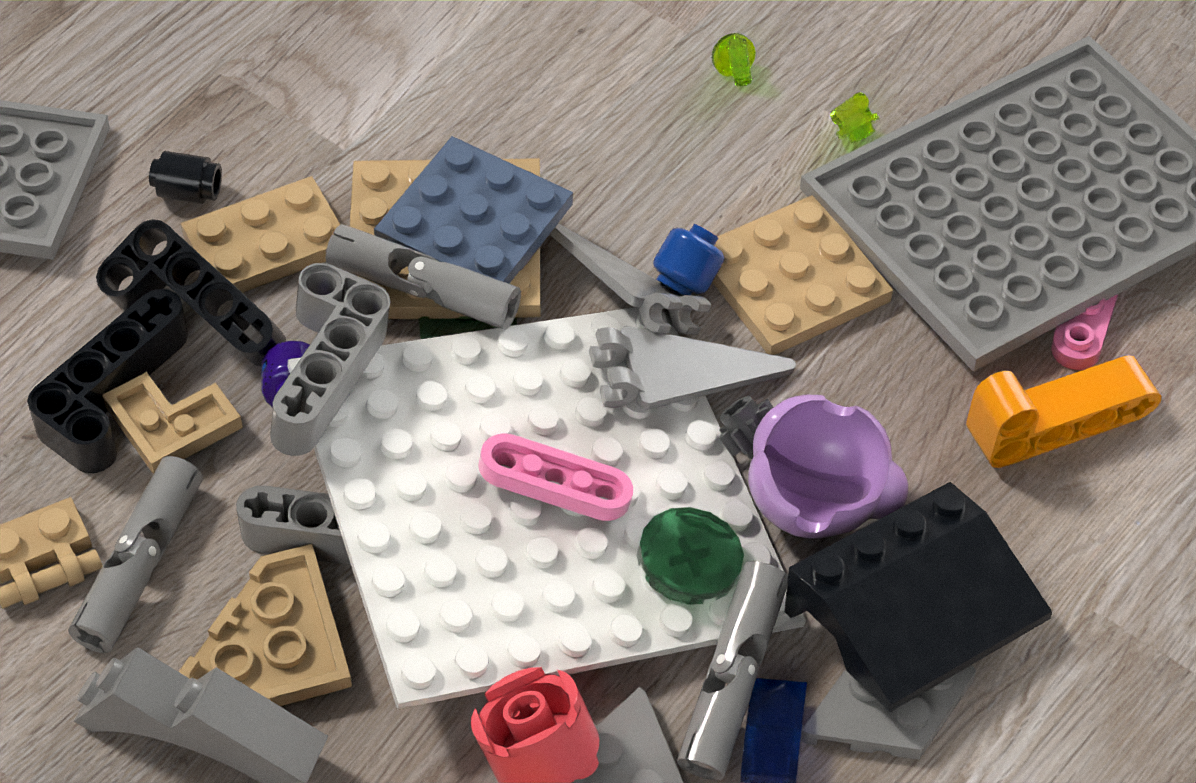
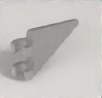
M559 223L552 230L550 235L626 303L639 308L643 324L648 330L656 333L670 332L672 326L664 322L661 317L662 309H668L671 322L678 332L698 335L701 328L692 323L690 313L692 309L698 312H709L711 303L706 298L693 295L683 296Z
M624 326L621 332L610 327L597 329L595 335L599 346H590L589 349L593 367L608 368L606 374L610 385H601L599 391L603 405L610 408L624 406L637 400L641 408L651 409L792 374L796 366L795 361L787 357L666 333H656L630 326ZM623 361H626L627 368L621 366L612 367Z

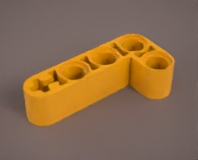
M1129 355L1026 390L1023 389L1014 373L1005 370L990 375L976 387L966 426L989 464L994 468H1002L1137 421L1153 412L1160 404L1162 396L1137 359Z

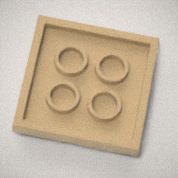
M813 195L717 236L719 239L715 247L722 251L724 263L713 280V284L767 354H779L891 302L893 294L891 286Z

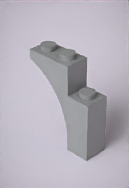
M138 647L121 660L115 657L112 658L101 674L93 672L89 676L77 696V700L83 703L74 722L91 732L106 731L136 734L193 750L224 763L260 783H307L328 738V735L217 667L197 680L193 677L189 679Z

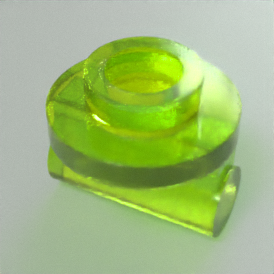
M740 33L725 35L713 48L711 57L713 66L723 76H733L736 86H746L752 83L750 67L755 60L756 54L752 41Z
M858 92L831 111V120L840 128L836 132L839 140L848 137L850 143L853 144L876 132L873 124L878 122L880 118L877 113H871L868 107L869 99L864 93Z

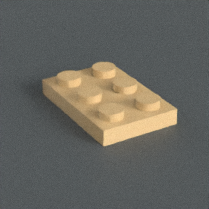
M313 176L182 222L181 228L186 242L243 293L302 271L311 264L326 262L328 242L340 223Z

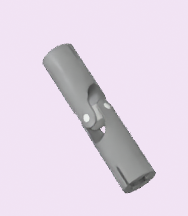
M344 224L339 225L333 232L334 235L330 237L326 249V263L419 298L427 297L446 309L501 329H507L516 316L521 299V291L517 286L458 265L439 262L429 255ZM405 267H408L409 271L407 280L397 276Z
M175 456L162 458L115 544V549L110 558L104 563L68 629L69 635L83 647L99 653H108L113 649L150 580L153 569L159 563L203 481L202 473L199 469L196 470L197 467L192 463ZM141 531L143 532L145 538L139 536Z
M757 561L746 562L743 565L717 641L712 662L703 682L677 758V765L693 775L710 780H722L725 776L751 698L758 670L765 656L787 589L788 575L773 565Z

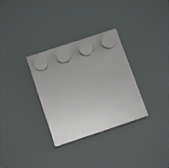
M0 100V252L54 260L109 132L108 115Z

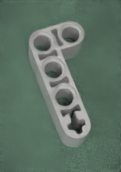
M325 263L311 264L300 272L296 300V318L302 325L318 332V334L279 389L273 401L270 438L275 449L281 453L290 456H300L310 452L316 446L384 342L391 303L390 296L384 288Z
M254 486L245 490L239 496L236 503V511L241 537L244 544L250 550L272 554L312 544L318 561L351 565L329 494L273 486ZM310 525H320L315 528H308Z

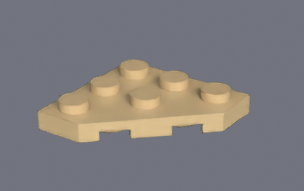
M308 544L260 556L249 572L250 579L236 599L231 597L208 629L209 637L194 657L189 656L179 670L181 674L189 679L193 677L197 680L217 667L279 706L351 688V675L313 545Z

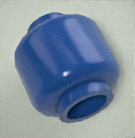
M693 224L690 231L683 228H673L653 260V266L659 273L656 280L683 296L691 295L692 293L704 294L724 263L722 251L715 247L719 238L697 224Z

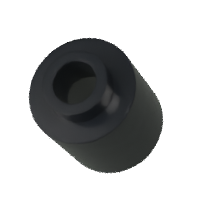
M163 151L160 158L153 159L151 163L149 184L151 187H155L158 197L203 204L206 200L215 201L220 192L222 167L219 163L211 162L209 157Z

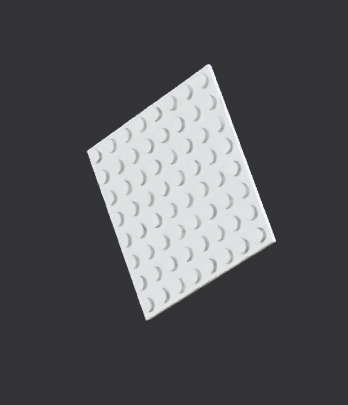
M638 307L509 326L507 329L494 328L381 345L314 447L397 710L486 692L502 678L527 668L542 667L545 674L560 676L557 669L567 674H574L716 645L743 565L746 562L757 561L773 565L784 571L736 462L718 438L722 433L719 431L720 426L706 395L651 409L641 408L637 400L614 408L603 405L599 390L601 385H610L606 374L608 368L593 367L589 355L590 346H599L595 334L597 329L610 327L621 332L624 326L648 330L643 324ZM662 309V320L672 326L670 332L666 334L679 336L671 322L668 310ZM301 358L288 359L287 366L290 373ZM623 361L612 367L621 366L627 368L626 361ZM512 434L615 467L623 471L633 484V496L629 508L622 517L616 520L602 521L496 487L487 482L479 471L478 463L482 446L488 438L494 435ZM501 465L503 467L511 469L509 466ZM786 592L772 633L804 627L806 620L803 613L790 618L784 612Z

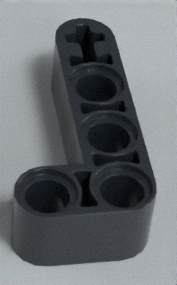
M151 219L138 225L98 268L96 275L98 287L107 297L124 310H127L146 293L156 289H164L168 285L246 359L256 366L261 367L262 359L269 349L278 343L286 342L283 332L263 311L169 225L161 220ZM167 241L166 247L162 252L152 255L156 245ZM200 270L197 280L190 285L184 286L188 275ZM133 276L130 285L124 290L119 291L121 282L125 278ZM233 300L230 311L225 315L217 316L220 306L226 301ZM250 325L264 337L258 344L244 333Z
M156 289L143 295L36 385L29 393L27 403L37 437L43 444L84 473L102 472L109 468L116 460L117 450L109 419L106 415L108 410L105 407L102 395L146 372L151 375L186 343L188 330L181 298L175 292L169 289Z

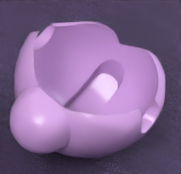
M808 394L794 396L772 408L763 417L755 431L753 439L754 457L750 463L748 473L750 492L760 512L776 527L793 536L824 538L844 534L860 527L869 519H881L903 507L906 503L908 480L902 468L892 461L891 444L886 430L869 411L861 407L840 406L828 401L823 395Z

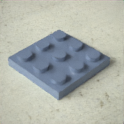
M451 136L374 228V235L429 255L439 262L458 265L510 284L573 205V192Z

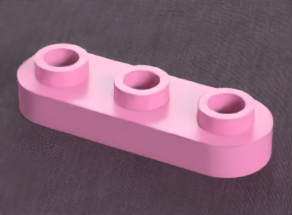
M1118 294L1106 301L1104 298L1097 305L1086 308V311L1056 327L1051 351L1058 363L1072 370H1085L1098 362Z
M505 433L488 438L481 449L478 463L479 471L487 482L496 487L602 521L616 520L622 517L629 508L633 496V484L623 471L615 467ZM501 465L509 466L511 469L503 467Z

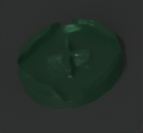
M692 507L670 508L655 515L642 531L636 557L638 565L640 566L641 563L642 569L646 573L645 579L652 589L669 600L694 605L703 604L705 599H712L716 596V600L728 594L736 584L741 573L744 553L739 537L727 522L711 512Z

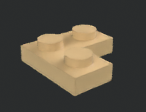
M146 372L102 395L106 409L153 474L162 458L175 456L185 459L243 428L240 414L216 383L171 405Z

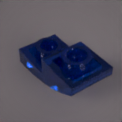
M756 678L748 707L740 782L797 783L807 701V682Z

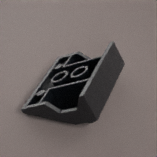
M951 482L790 566L784 610L790 618L808 611L825 627L837 641L846 671L889 712L1051 619L1052 610L987 512Z

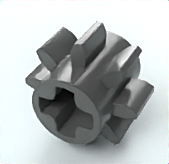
M746 396L731 404L721 414L720 420L724 426L719 429L722 434L718 438L731 456H735L742 450L749 459H753L755 431L763 417L774 408L768 399L757 405L750 396Z

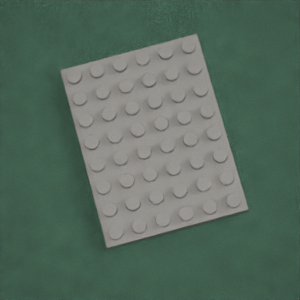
M1090 36L801 176L800 189L807 197L814 196L850 236L877 271L973 372L1086 311V308L1097 305L1104 298L1106 301L1196 252V131Z

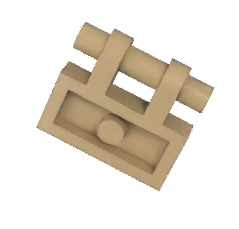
M71 497L0 524V584L11 579L14 581L0 587V606L2 609L20 601L27 605L39 600L38 594L65 583H68L69 587L84 582L85 575L102 569L103 566L96 549L75 556L76 553L91 548L92 544ZM56 561L59 563L32 575L29 573Z

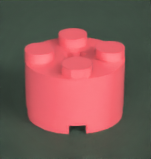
M542 667L527 668L514 672L502 678L488 689L484 694L488 702L479 714L476 708L474 709L471 716L472 732L498 783H572L576 779L587 778L596 771L599 764L596 756L599 749V734L575 681L566 672L557 669L560 676L544 673Z

